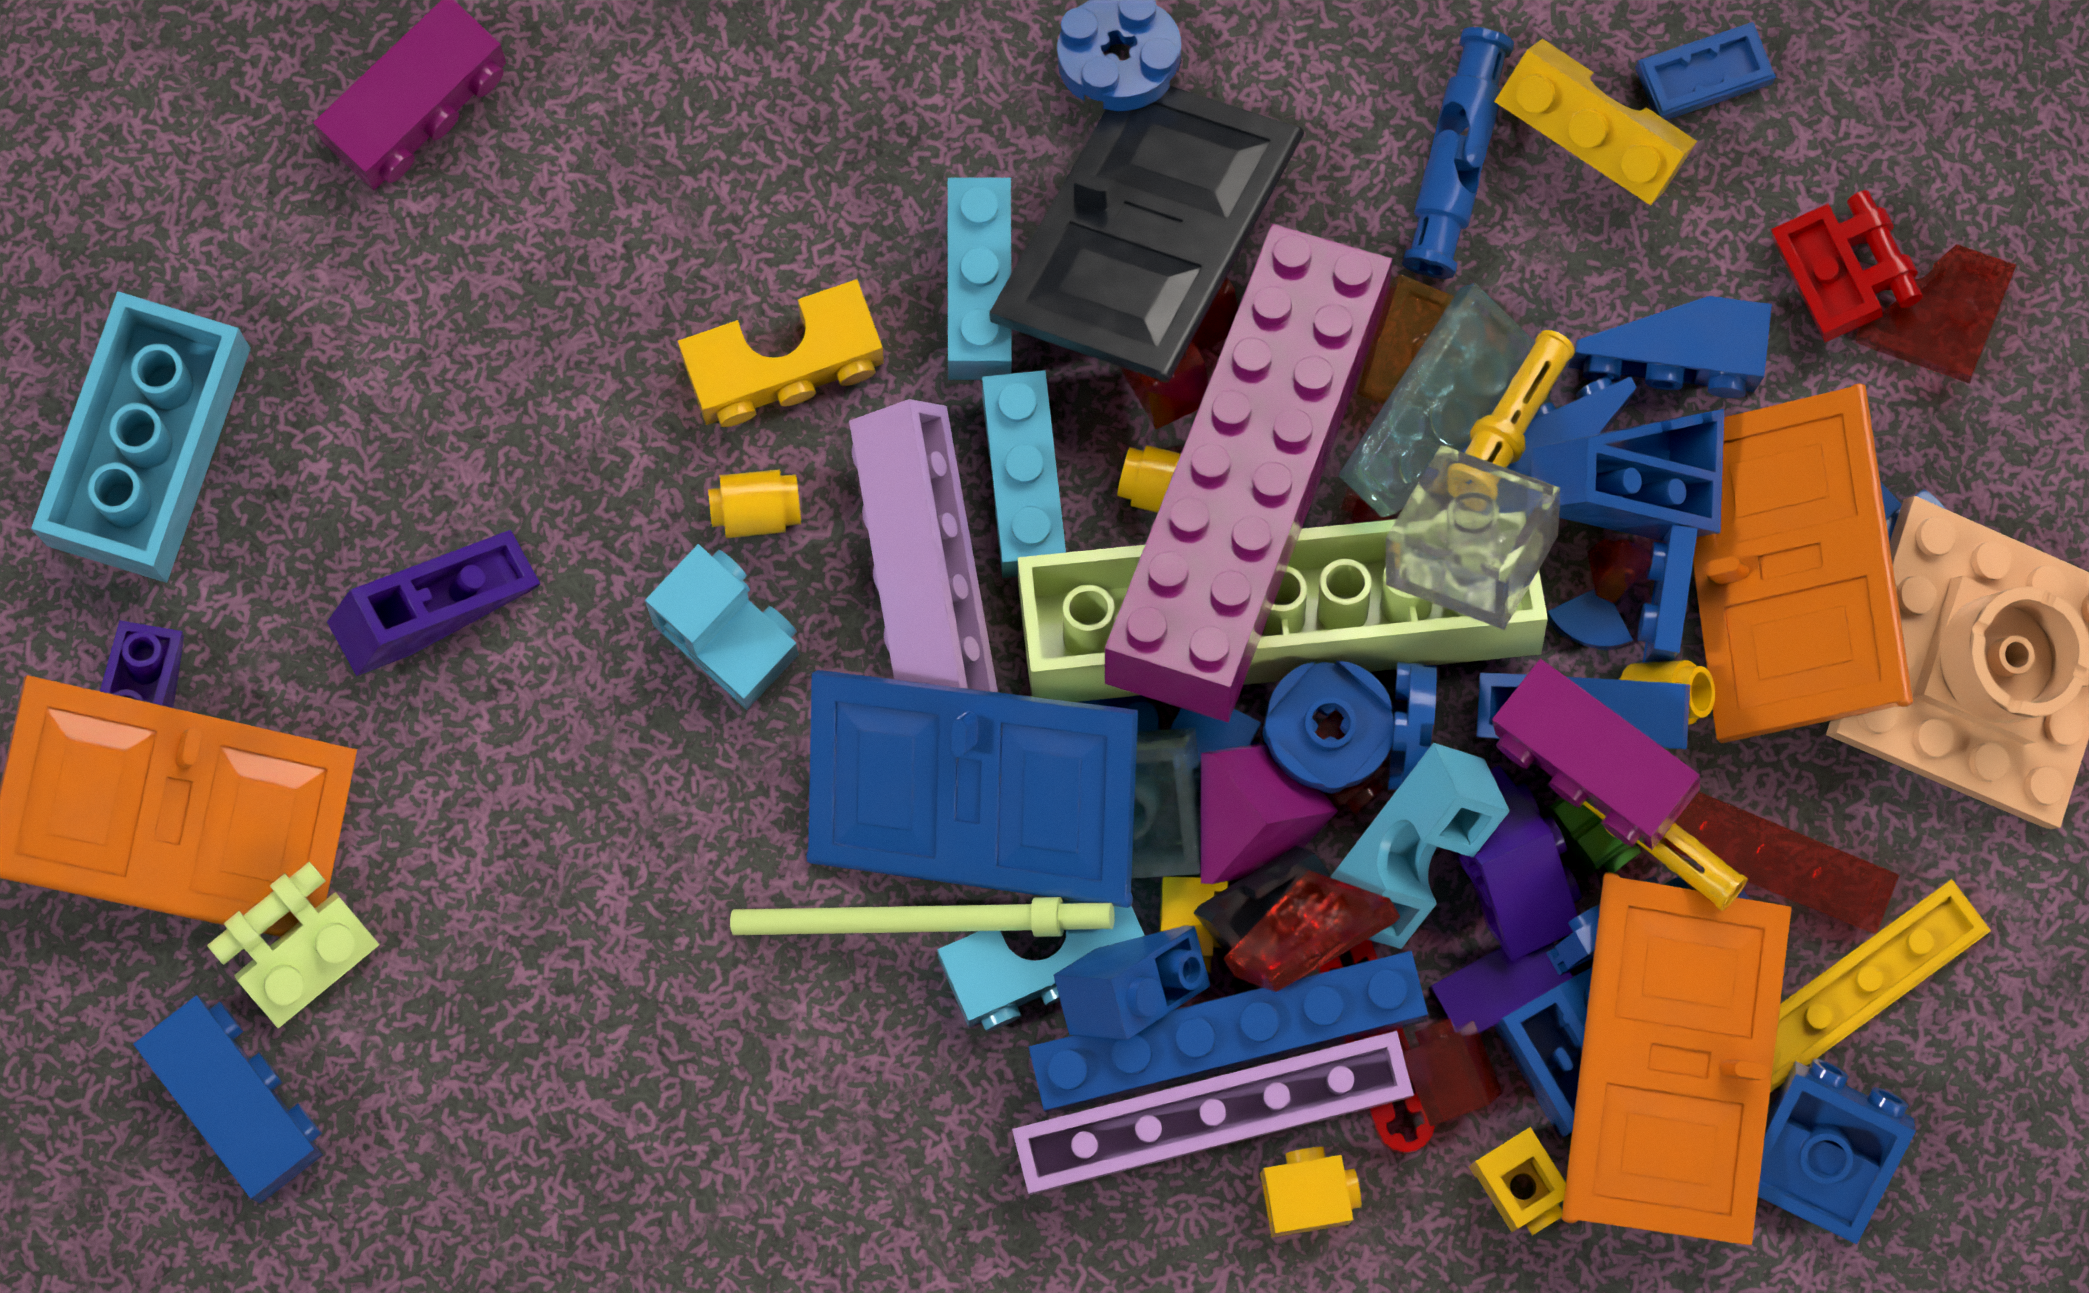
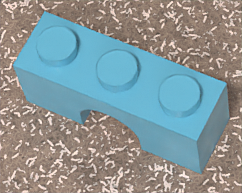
M948 178V380H982L983 376L1011 374V329L990 322L989 314L1011 275V178Z
M1045 370L982 377V400L988 455L990 456L1002 578L1018 577L1017 557L1066 553Z
M1433 743L1337 867L1327 883L1350 935L1402 949L1437 904L1428 882L1429 865L1436 848L1440 847L1474 857L1510 810L1484 758Z
M1062 899L1064 904H1066V903H1088V902H1081V901H1073V900ZM1114 906L1115 922L1113 929L1065 930L1066 939L1062 947L1054 955L1043 960H1027L1017 956L1007 946L1001 931H978L937 949L938 959L968 1028L982 1023L985 1031L988 1032L1007 1025L1021 1017L1018 1006L1042 997L1045 1006L1059 1002L1060 998L1053 976L1055 973L1095 948L1145 936L1132 906L1129 908Z

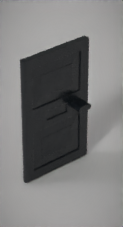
M1170 86L1160 99L1145 107L1129 111L1106 109L990 310V322L1144 374L1163 383L1170 382L1304 136L1303 129L1297 125H1290Z

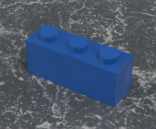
M196 995L133 1043V1045L250 1199L261 1204L323 1156L322 1152L313 1142L322 1132L299 1103L289 1110L274 1091L283 1083L281 1078L260 1052L249 1058L235 1038L244 1031L223 1003L219 1001L211 1008L207 1002Z

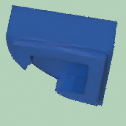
M1604 584L1547 611L1548 622L1556 632L1566 639L1569 638L1583 646L1607 651L1623 648L1630 645L1633 641Z

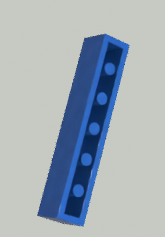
M1412 951L1176 1009L1128 1040L1073 1035L1029 1046V1051L1043 1109L1051 1116L1428 1022V1012Z

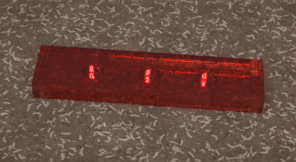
M1701 792L1695 795L1675 821L1678 826L1694 836L1732 869L1747 877V883L1872 934H1877L1900 876L1897 873ZM1667 838L1664 839V842L1681 856L1693 860Z

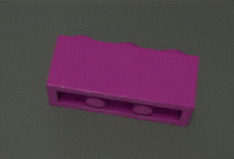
M441 0L313 122L321 141L373 191L384 180L388 183L397 181L413 164L415 159L413 153L429 137L433 140H438L452 129L459 118L458 109L474 94L481 98L487 95L499 83L504 74L502 67L506 64L501 44L455 0Z
M1541 658L1492 719L1495 735L1501 738L1496 746L1503 754L1525 769L1532 762L1553 777L1548 784L1558 795L1578 808L1586 801L1606 816L1601 824L1612 835L1628 846L1633 847L1639 840L1653 850L1700 790V774Z

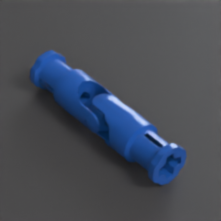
M1482 27L1464 28L1459 44L1463 47L1457 73L1447 83L1429 161L1424 171L1414 214L1418 218L1411 249L1405 251L1402 265L1406 269L1437 279L1453 278L1457 269V263L1453 260L1461 229H1466L1469 226L1479 187L1482 166L1499 109V105L1494 101L1501 91L1498 87L1505 58L1511 56L1514 47V41L1507 35ZM1469 127L1467 136L1460 135L1466 128Z

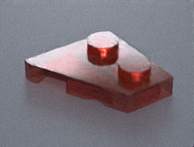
M1956 244L1934 263L1933 269L1923 278L1915 279L1923 294V298L1918 303L1908 308H1901L1896 300L1882 312L1883 317L1859 327L1856 334V343L1970 384L2015 275L2016 264Z
M1308 870L1224 957V960L1235 977L1278 992L1393 925L1400 918V915L1388 897Z

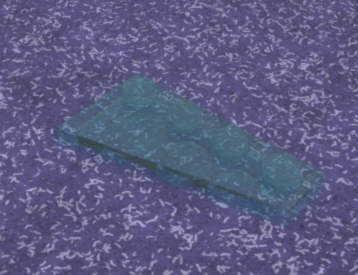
M1476 283L1460 287L1338 476L1381 517L1396 514L1448 467V462L1463 448L1469 446L1472 441L1470 431L1475 422L1493 413L1512 378L1516 375L1534 346L1535 341Z

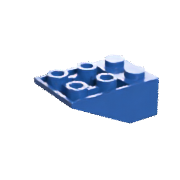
M1592 967L1503 1017L1493 1027L1560 1140L1570 1135L1573 1129Z

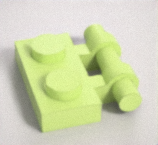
M310 861L290 878L284 873L270 885L273 892L245 915L238 911L224 923L227 929L207 945L223 965L243 949L249 953L253 960L234 976L277 1028H280L379 946L376 939L336 892L316 908L308 901L306 897L326 881ZM291 911L299 922L269 946L261 937V934Z

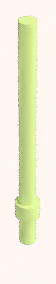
M1035 897L1032 900V904L733 909L730 917V927L733 935L1032 930L1035 937L1062 936L1064 930L1113 929L1115 922V912L1112 903L1064 904L1061 897Z

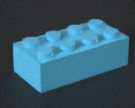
M117 291L31 527L32 531L46 546L165 583L168 582L251 349L239 328Z

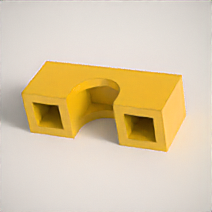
M1542 38L1527 49L1494 102L1651 206L1664 193L1698 141L1647 107L1638 111L1610 98L1591 81L1590 78L1594 72Z
M858 279L798 299L799 313L805 328V335L800 345L793 352L785 356L772 358L762 356L753 351L744 339L738 320L678 340L681 357L706 425L719 421L721 427L735 426L752 419L756 415L755 408L778 400L780 405L784 407L796 405L812 398L816 394L815 387L835 380H839L841 386H848L872 377L876 373L874 367L884 364L883 347Z

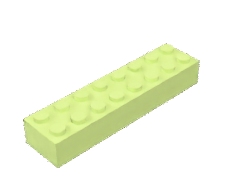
M1528 506L1301 529L1243 685L1281 681L1295 668L1311 662L1318 664L1322 662L1336 663V661L1354 663L1368 672L1397 669V662L1442 665L1540 655L1548 618ZM1145 545L1017 557L1019 598L1031 697L1080 702L1139 696V694L1105 684V646Z

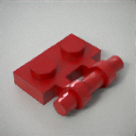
M1868 190L1857 192L1847 200V204L1854 217L1840 224L1829 203L1771 229L1772 239L1825 343L1883 317L1882 307L1875 295L1881 291L1892 290L1901 308L1913 306L1923 298V294L1915 281L1918 271L1911 257L1908 254H1901L1890 233L1894 225L1886 209L1877 207ZM1860 243L1868 244L1878 264L1862 270L1851 247Z

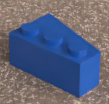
M1724 409L1676 417L1533 447L1530 511L1658 541H1663L1672 524L1697 528V537L1721 533Z

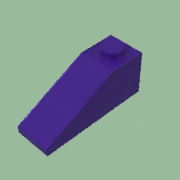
M508 530L349 590L327 620V623L355 675L359 676L426 648L532 591L541 583L512 531Z

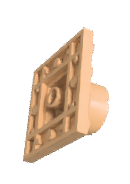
M1917 496L1906 498L1903 500L1889 543L1913 704L1908 707L1898 706L1831 720L1826 735L2047 829L2060 828L2089 739V572Z

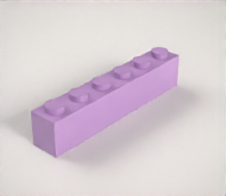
M908 399L850 420L849 424L853 441L852 458L859 475L864 504L862 516L870 538L874 561L873 579L880 595L885 624L884 641L890 653L894 679L998 692L947 406Z
M1394 1031L1014 1128L1012 1131L1028 1194L1032 1195L1408 1099L1414 1094L1398 1033Z

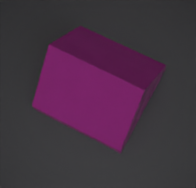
M1266 743L1201 753V883L1215 884L1244 878L1296 845L1304 848L1338 810L1322 791L1303 786L1288 777L1274 762Z

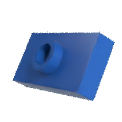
M1754 22L1638 60L1635 66L1652 111L1665 120L1772 85L1776 78Z

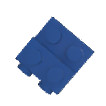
M1813 1059L1810 1067L1795 1061L1767 1114L1758 1197L1848 1241L1858 1244L1916 1132L1914 1118L1905 1114L1908 1104L1889 1091L1873 1087L1868 1096L1845 1085L1849 1076L1840 1068L1826 1061Z

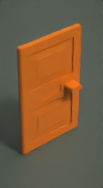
M1858 383L1848 388L1724 417L1721 533L1696 537L1693 558L1707 670L1710 672L1715 686V701L1712 709L1717 740L1720 743H1726L1888 708L1912 705L1911 683L1866 386Z
M26 675L23 680L0 785V878L224 925L238 911L245 915L273 892L270 885L284 873L290 878L310 861L326 880L306 897L316 908L327 899L357 749ZM289 911L262 934L281 937L296 925L299 920Z
M1616 873L1604 874L1562 1210V1220L1564 1222L1576 1223L1579 1220L1752 1245L1792 907L1736 897L1724 911H1721L1716 907L1715 903L1697 890L1621 878Z

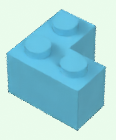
M697 544L645 599V603L653 626L741 706L748 710L799 655L797 643L792 639L797 631L773 607L768 606L762 612L749 601L748 592L750 588L743 581L747 575L732 558L721 550H718L711 556L704 548Z

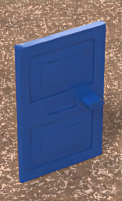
M816 670L812 673L807 862L810 864L1045 897H1061L1062 899L1073 901L1112 903L1116 907L1129 908L1133 902L1131 878L1138 710Z

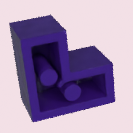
M1499 765L1490 771L1510 810L1474 857L1453 851L1450 852L1472 880L1488 930L1509 958L1514 961L1573 933L1568 922L1578 916L1574 902L1581 900L1582 897L1570 869L1561 863L1559 854L1566 852L1567 847L1558 825L1551 816L1544 819L1540 817L1537 803L1527 785L1522 783L1515 786Z

